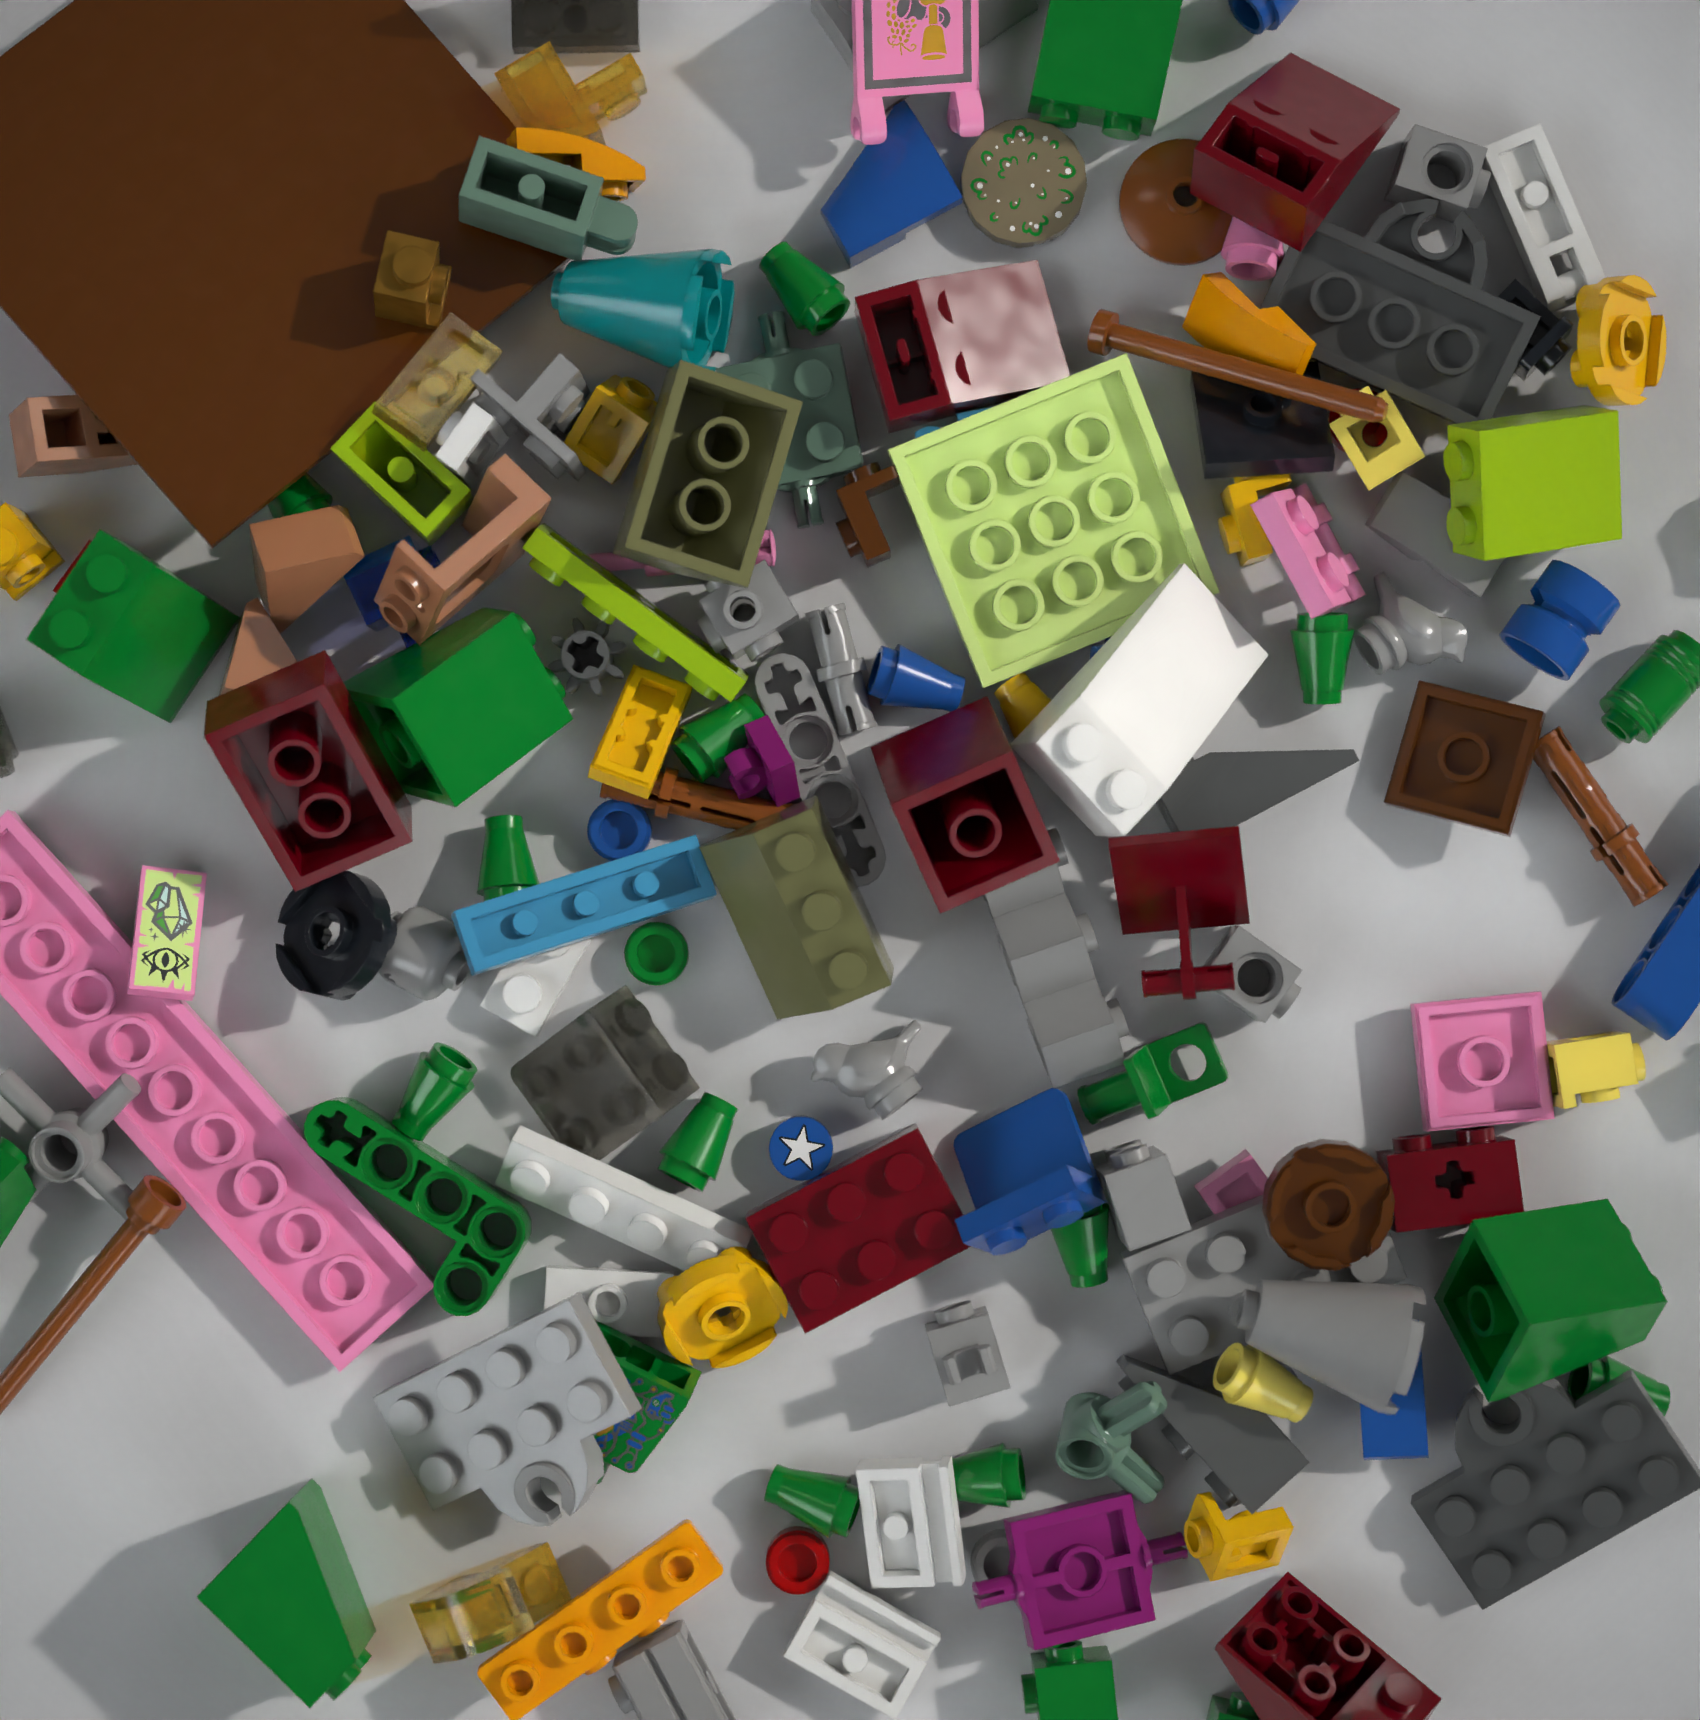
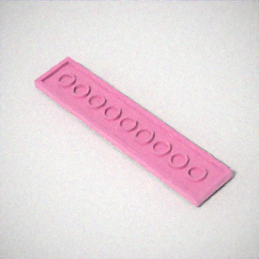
M7 810L0 817V994L95 1100L123 1073L131 1075L138 1081L141 1086V1092L113 1120L341 1372L433 1289L435 1278L333 1164L309 1147L304 1132L185 1000L127 994L133 942L15 811Z

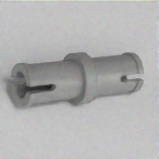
M845 603L805 613L806 619L809 620L821 669H817L816 674L819 682L825 681L838 727V737L877 726L861 672L867 670L864 657L857 658L845 613Z

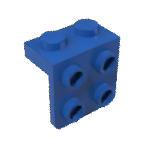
M1047 1089L961 1132L954 1140V1150L975 1207L974 1211L955 1219L963 1244L995 1256L1008 1254L1022 1248L1029 1239L1050 1229L1070 1225L1082 1218L1085 1212L1107 1202L1066 1093L1059 1089Z

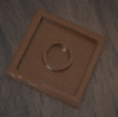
M1419 680L1384 803L1389 806L1511 837L1546 714L1544 711Z

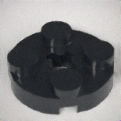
M343 871L296 892L293 889L286 898L278 919V923L285 924L286 926L283 934L284 945L275 943L276 958L285 978L298 990L341 1001L351 999L356 992L364 988L378 973L387 952L393 947L397 936V922L391 918L390 907L383 891L368 877L350 871ZM332 922L339 923L340 932L338 939L334 945L328 946V942L332 937L329 926Z

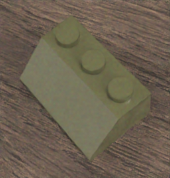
M683 360L678 361L668 369L612 554L670 573L747 588L803 401Z
M817 795L700 845L699 848L777 1019L833 1010L892 984L893 964Z

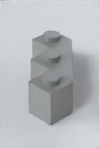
M1055 827L1047 830L1060 862L983 895V898L988 904L1003 955L1027 1014V1022L1052 1087L1058 1088L1123 1065L1125 1058L1119 1038L1130 1035L1117 998L1106 1002L1096 980L1089 952L1099 949L1098 941L1087 913L1075 916L1065 893L1058 867L1069 864L1060 834Z

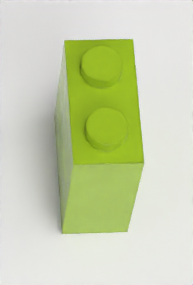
M1581 405L1447 425L1448 444L1444 450L1443 460L1446 474L1450 479L1451 509L1447 514L1446 526L1449 538L1453 543L1454 553L1488 561L1622 539L1619 416L1617 410Z

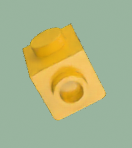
M1290 474L1233 477L1235 484L1228 485L1220 494L1226 516L1218 518L1220 536L1226 553L1228 555L1237 553L1240 567L1264 561L1273 553L1271 543L1257 519L1251 504L1258 501L1260 496L1284 490L1292 482Z

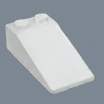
M1185 563L1179 564L1017 736L1010 746L1096 836H1125L1169 789L1267 658L1268 654Z

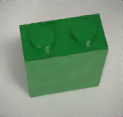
M1049 0L1028 113L1040 115V121L1053 124L1057 128H1075L1077 122L1102 127L1101 132L1104 135L1119 140L1134 141L1139 139V135L1151 136L1159 113L1183 0Z
M99 529L26 640L82 677L171 723L238 624L240 617L141 551Z
M483 607L432 634L421 645L415 643L343 682L405 794L457 807L573 720L563 701L566 697V692L561 681L549 668L544 667L533 648L536 644L535 635L527 622L513 611Z
M1608 1198L1472 1220L1434 1296V1300L1488 1402L1504 1399L1644 1341L1668 1302L1663 1294L1659 1280L1651 1274L1633 1243L1629 1229L1621 1222Z
M311 1479L196 1597L309 1708L324 1693L333 1701L336 1700L362 1672L360 1669L372 1657L365 1647L376 1632L323 1491Z

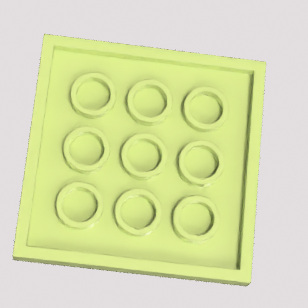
M1127 353L887 450L892 465H895L899 475L900 485L982 688L1111 637L1179 564L1185 563L1213 595L1219 593L1218 586Z

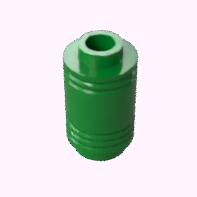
M1673 630L1669 636L1660 635L1599 701L1605 713L1601 717V721L1607 730L1616 738L1628 744L1634 739L1642 743L1650 742L1653 736L1662 729L1691 695L1696 692V689L1700 687V644L1689 635L1678 630Z

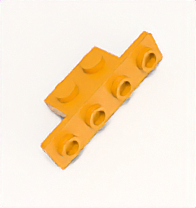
M685 1519L479 1665L477 1675L510 1720H519L583 1673L591 1675L603 1668L614 1658L617 1649L635 1636L642 1638L659 1628L669 1617V1612L723 1574V1564L692 1521Z

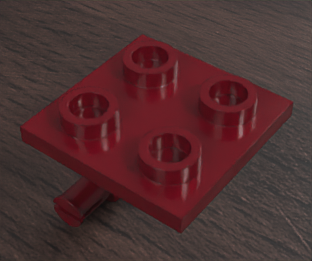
M1239 826L1109 838V852L1122 935L1179 930L1180 968L1141 970L1144 998L1182 994L1183 1000L1197 999V992L1235 990L1233 962L1194 967L1191 929L1250 924Z

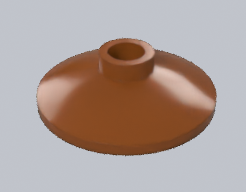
M1193 139L1167 140L1144 151L1128 169L1120 190V216L1130 239L1149 257L1171 265L1198 264L1218 255L1222 250L1233 218L1230 214L1196 197V202L1188 207L1181 206L1175 201L1173 196L1175 189L1179 187H1189L1191 189L1194 148L1200 142Z

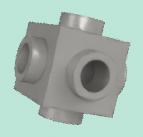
M765 560L754 566L747 588L708 581L704 586L709 594L699 599L706 615L696 620L715 653L727 647L734 660L747 654L751 662L762 658L782 645L784 641L779 633L800 621L799 614ZM750 606L755 609V614L749 621L739 622L733 618L735 611L739 607Z

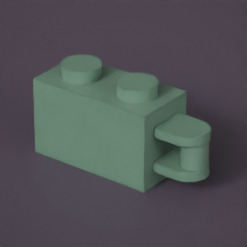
M479 136L459 193L460 222L575 261L582 260L586 246L612 255H622L628 252L634 245L638 226L637 215L631 207L602 197L604 178Z

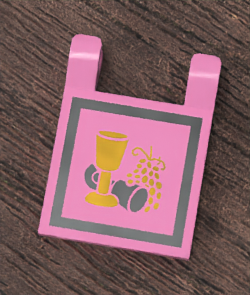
M851 0L854 98L850 126L853 138L865 145L881 144L886 140L887 124L882 97L951 92L947 111V123L950 131L958 133L962 137H977L981 135L984 131V113L979 90V0Z

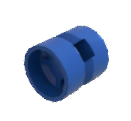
M1552 560L1530 590L1535 602L1533 604H1521L1499 636L1513 652L1537 669L1557 679L1567 681L1589 652L1585 641L1587 635H1601L1621 605L1610 590L1587 573L1563 561Z

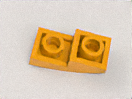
M516 127L507 138L508 146L604 178L602 197L614 201L628 199V192H634L646 180L644 166L606 145L584 137L540 128Z
M1222 272L1202 275L1182 328L1204 348L1300 375L1304 374L1316 346V343L1279 306L1259 309Z

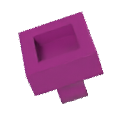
M765 715L745 724L749 748L735 750L724 758L732 774L728 776L729 782L738 798L746 799L752 797L765 786L777 807L800 798L794 761L769 716Z

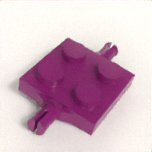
M1121 1490L1004 1518L1003 1521L1010 1552L1008 1574L983 1581H974L972 1589L976 1593L974 1599L979 1609L1014 1600L1021 1611L1027 1646L1035 1651L1155 1621L1150 1592L1153 1573L1152 1566L1178 1559H1187L1188 1550L1182 1547L1186 1543L1180 1531L1175 1534L1147 1540L1137 1524L1132 1494Z

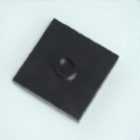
M1308 362L1303 376L1321 380L1318 362ZM1191 371L1190 388L1204 479L1333 471L1335 452L1327 409Z

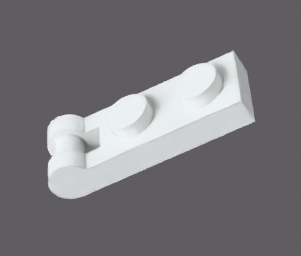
M1541 123L1484 146L1488 150L1482 168L1491 172L1489 184L1531 280L1533 295L1551 312H1555L1565 307L1567 299L1577 296L1581 287L1597 284L1605 278V274ZM1567 253L1572 264V270L1557 276L1550 259Z

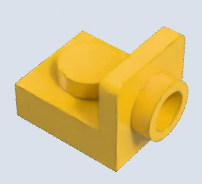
M613 375L595 388L563 443L577 454L582 465L611 485L614 484L624 473L649 431L657 402L654 400L655 394L648 386L634 378L627 376L621 378L618 375Z
M1208 1491L1196 1495L1188 1519L1184 1524V1539L1188 1551L1194 1558H1199L1210 1581H1216L1279 1565L1294 1526L1283 1506L1261 1512L1256 1511L1253 1514L1245 1510L1225 1520L1212 1493Z

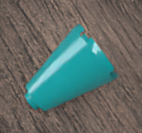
M716 249L571 261L566 266L564 272H558L554 277L551 288V305L554 310H558L563 324L665 367L671 368L678 361L683 360L715 371L717 367L706 366L712 351L721 353L725 351L734 305V281L722 279L721 264H732L730 257L723 250Z

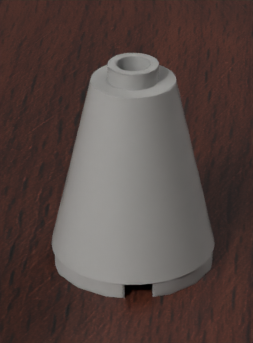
M1261 1279L1255 1291L1244 1290L1237 1311L1236 1327L1245 1329L1246 1344L1378 1413L1395 1415L1399 1408L1390 1398L1393 1393L1406 1396L1418 1362L1425 1322L1412 1319L1413 1304L1426 1305V1295L1423 1288L1409 1284Z

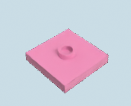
M1541 991L1410 1004L1424 1131L1555 1119Z

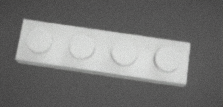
M522 1125L519 1126L510 1143L494 1184L683 1271L701 1261L717 1257L727 1248H746L753 1234L751 1229Z

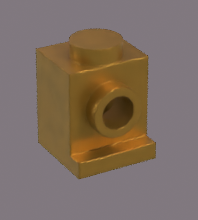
M387 230L373 291L376 317L439 331L452 273V266L439 263V242Z

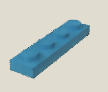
M697 836L686 837L453 911L451 917L471 975L474 976L714 898L717 893L706 861L699 848L700 844Z

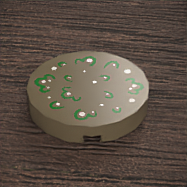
M1032 118L1005 120L981 134L967 153L960 184L963 203L976 228L994 242L1015 248L1034 247V244H1042L1048 240L1051 241L1065 233L1079 215L1087 188L1085 162L1071 138L1053 124Z

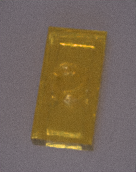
M450 312L375 403L372 414L425 452L437 438L450 416L458 411L475 391L476 387L469 378L477 369L487 376L500 360L503 351Z

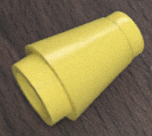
M1238 1342L1231 1344L1219 1358L1213 1373V1386L1216 1390L1222 1392L1225 1402L1283 1419L1286 1418L1294 1423L1299 1422L1305 1417L1313 1401V1390L1311 1387L1303 1384L1300 1379L1274 1358L1250 1345L1245 1346Z

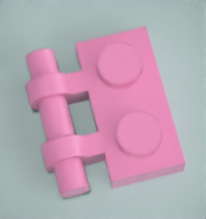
M1307 483L1293 490L1290 488L1272 492L1251 504L1257 519L1311 619L1328 614L1341 606L1345 607L1366 595L1355 575L1360 569L1351 553L1344 554L1328 524L1333 520L1324 502L1317 504Z

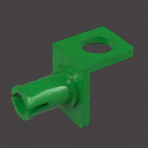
M1200 1022L1137 1048L1123 1060L1126 1070L1090 1085L1079 1087L1077 1095L1082 1111L1092 1125H1096L1101 1120L1142 1105L1146 1117L1152 1119L1159 1116L1171 1103L1224 1083L1229 1075L1207 1024ZM1179 1045H1195L1205 1055L1206 1068L1204 1073L1197 1079H1183L1173 1071L1170 1062L1171 1054Z

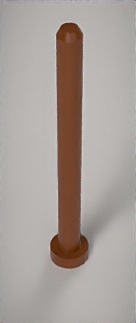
M1100 309L1096 313L1090 327L1087 347L1091 353L1107 356L1111 349H1116L1372 423L1384 421L1387 415L1388 403L1381 397L1119 324V314L1116 312Z

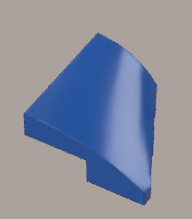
M905 100L896 104L886 117V140L881 144L865 146L850 170L820 210L824 221L850 268L905 240L906 233L962 204L963 196L925 130Z

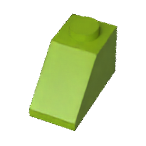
M376 402L330 448L395 515L430 547L462 515L473 501L471 490Z

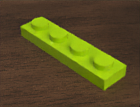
M545 523L535 529L522 547V549L533 556L529 566L536 573L558 587L566 580L585 594L581 604L589 612L609 625H612L616 618L637 633L632 640L637 647L660 663H664L668 656L689 671L684 680L706 698L715 701L719 695H722L732 702L746 683L749 676L747 672L720 652L715 653L708 643Z

